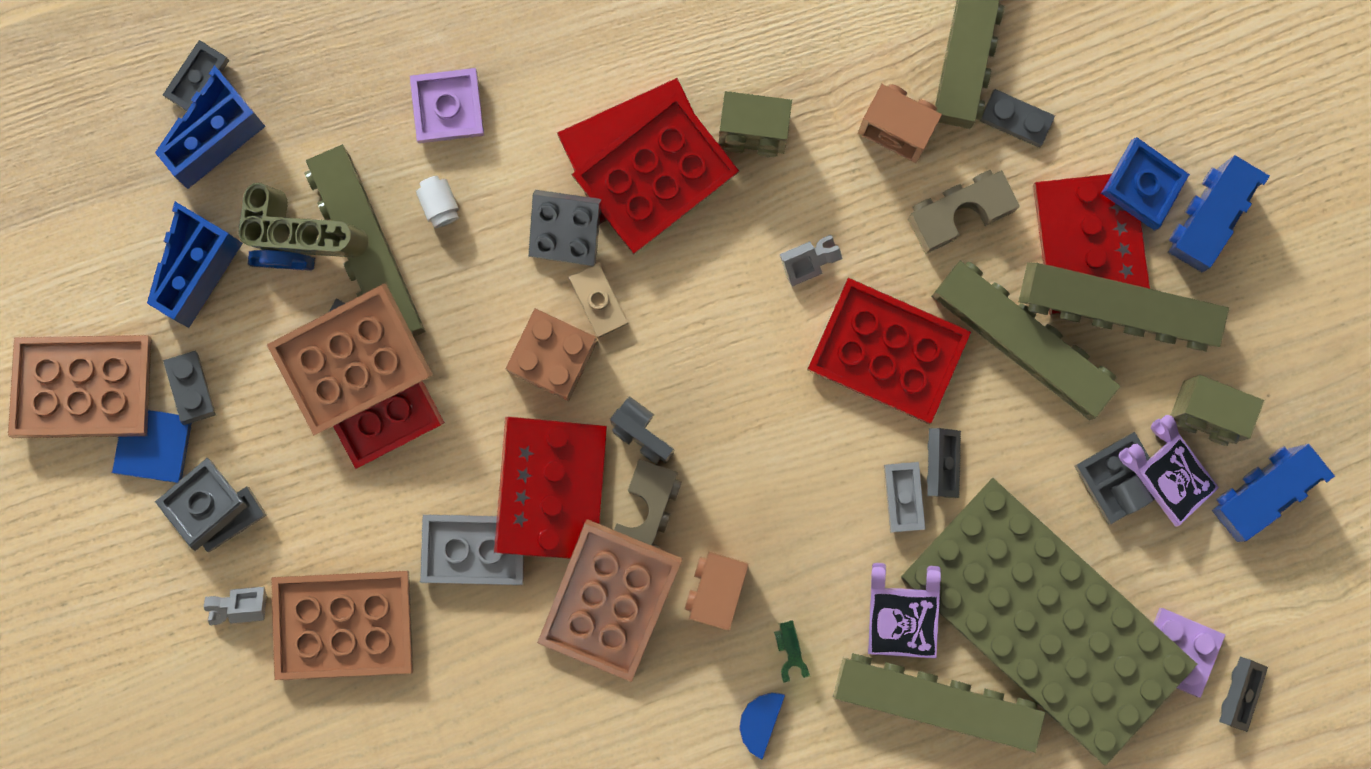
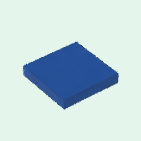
M1136 137L1130 141L1101 194L1151 229L1157 230L1161 227L1190 174Z
M148 410L147 436L118 437L112 473L178 483L183 477L192 423L182 425L178 414Z

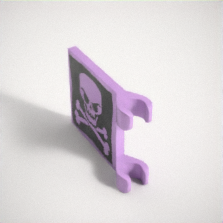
M1166 415L1162 419L1155 420L1151 425L1153 433L1167 442L1157 453L1146 461L1145 453L1141 446L1133 444L1130 448H1125L1119 453V459L1125 466L1137 474L1174 526L1177 527L1219 487L1179 435L1174 418Z
M873 563L868 654L936 658L941 568L938 566H928L926 590L885 588L886 565L884 563Z

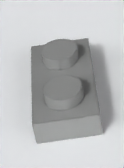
M919 462L884 465L890 533L925 530Z

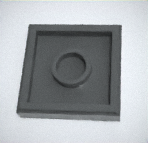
M208 458L155 501L185 542L194 551L199 549L248 507Z

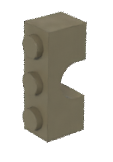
M991 170L985 171L974 177V184L962 188L961 184L956 185L943 192L944 198L934 203L929 198L913 206L915 212L911 213L908 220L925 254L957 239L959 233L954 224L953 217L954 212L958 209L970 208L976 211L986 226L1014 213L1020 207L1002 170L995 174H992Z
M639 459L628 492L642 497L647 502L649 507L648 517L643 524L637 527H626L616 523L614 530L659 549V545L653 543L658 531L665 532L670 513L665 512L668 500H676L682 483L676 480L678 472Z

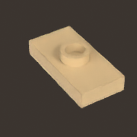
M599 263L569 277L598 338L628 324Z

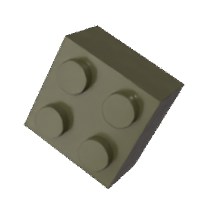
M725 91L718 144L725 146L724 149L726 151L742 153L744 149L758 150L757 154L766 157H776L778 153L784 154L792 100Z
M1198 375L1183 381L1170 416L1178 422V428L1191 433H1197V430L1210 434L1209 440L1228 446L1229 442L1237 444L1239 441L1250 439L1264 400L1205 376Z

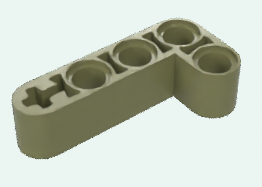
M253 183L245 191L239 224V237L246 245L261 250L350 258L359 257L367 250L369 244L368 236L361 228L341 221L286 218L288 199L282 191L261 183Z

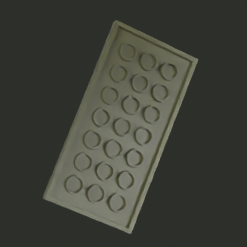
M994 478L982 488L901 576L913 589L926 590L928 566L940 567L939 613L1103 765H1107L1198 665Z

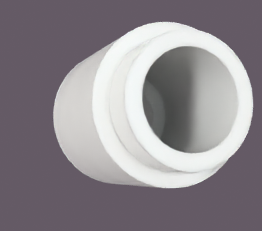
M432 176L419 183L421 188L416 191V194L428 222H432L434 228L448 225L459 219L456 212L459 208L447 179L439 180L438 176Z

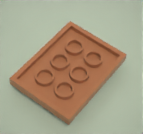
M386 283L267 344L313 435L433 376Z
M149 335L14 337L8 436L12 439L147 436L152 338Z
M587 519L537 643L632 682L683 558Z
M409 571L271 577L274 680L413 673Z

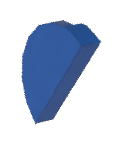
M253 250L249 251L248 265L251 267L312 271V269L314 270L315 258L293 252Z
M771 692L760 695L749 702L741 714L739 729L742 741L750 753L760 759H763L785 694Z

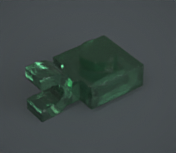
M793 620L778 623L780 630L774 631L778 651L785 650L788 659L781 668L783 683L790 681L788 671L792 666L800 668L803 678L809 677L808 668L802 661Z

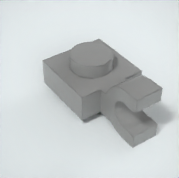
M831 235L820 239L817 242L816 248L813 247L811 242H807L779 254L791 286L822 274L820 266L843 259L838 245L835 246Z
M265 587L230 590V597H205L204 610L209 611V626L222 624L227 617L230 624L263 621L267 600Z

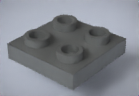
M535 189L532 196L528 256L594 266L597 259L602 199Z
M629 396L610 418V422L614 426L612 429L613 434L628 445H630L632 440L641 445L640 453L656 465L660 460L667 464L674 454V449L646 429L654 413Z
M1135 432L1074 466L1108 524H1112L1154 501V497L1137 474L1125 466L1119 459V453L1125 448H1130L1133 444L1141 446L1145 453L1146 461L1150 459Z

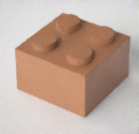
M881 83L862 120L858 134L917 163L942 114L937 112L935 105L926 100L920 99L917 102L907 97V92L901 87L894 84L886 86Z
M534 308L505 369L508 373L569 401L598 341L596 336Z
M708 552L707 558L700 557L694 577L700 578L697 592L690 590L685 610L690 611L689 619L730 630L749 563Z

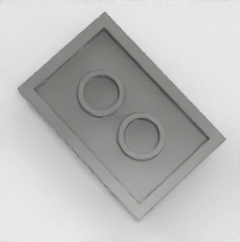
M423 515L420 583L523 585L524 555L494 553L497 516Z

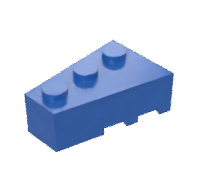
M215 65L209 72L211 77L200 93L196 91L191 101L193 103L183 118L177 119L155 151L172 175L187 189L266 127Z
M1236 155L1217 169L1212 167L1202 182V185L1206 186L1201 197L1196 195L1185 213L1189 214V217L1184 226L1178 224L1171 234L1169 241L1173 244L1168 253L1202 273L1211 268L1234 233L1233 228L1243 211L1246 213L1252 205L1249 201L1256 189L1261 184L1265 185L1270 175Z
M175 201L172 209L174 212L170 232H166L165 250L161 263L158 262L147 304L190 328L243 243Z
M1310 444L1288 449L1285 446L1281 447L1269 456L1268 459L1271 461L1269 465L1262 470L1259 467L1253 469L1243 477L1244 485L1236 491L1230 488L1216 499L1219 505L1212 509V512L1237 542L1249 540L1282 516L1281 513L1298 500L1300 503L1308 497L1307 492L1320 481L1327 483L1335 477Z

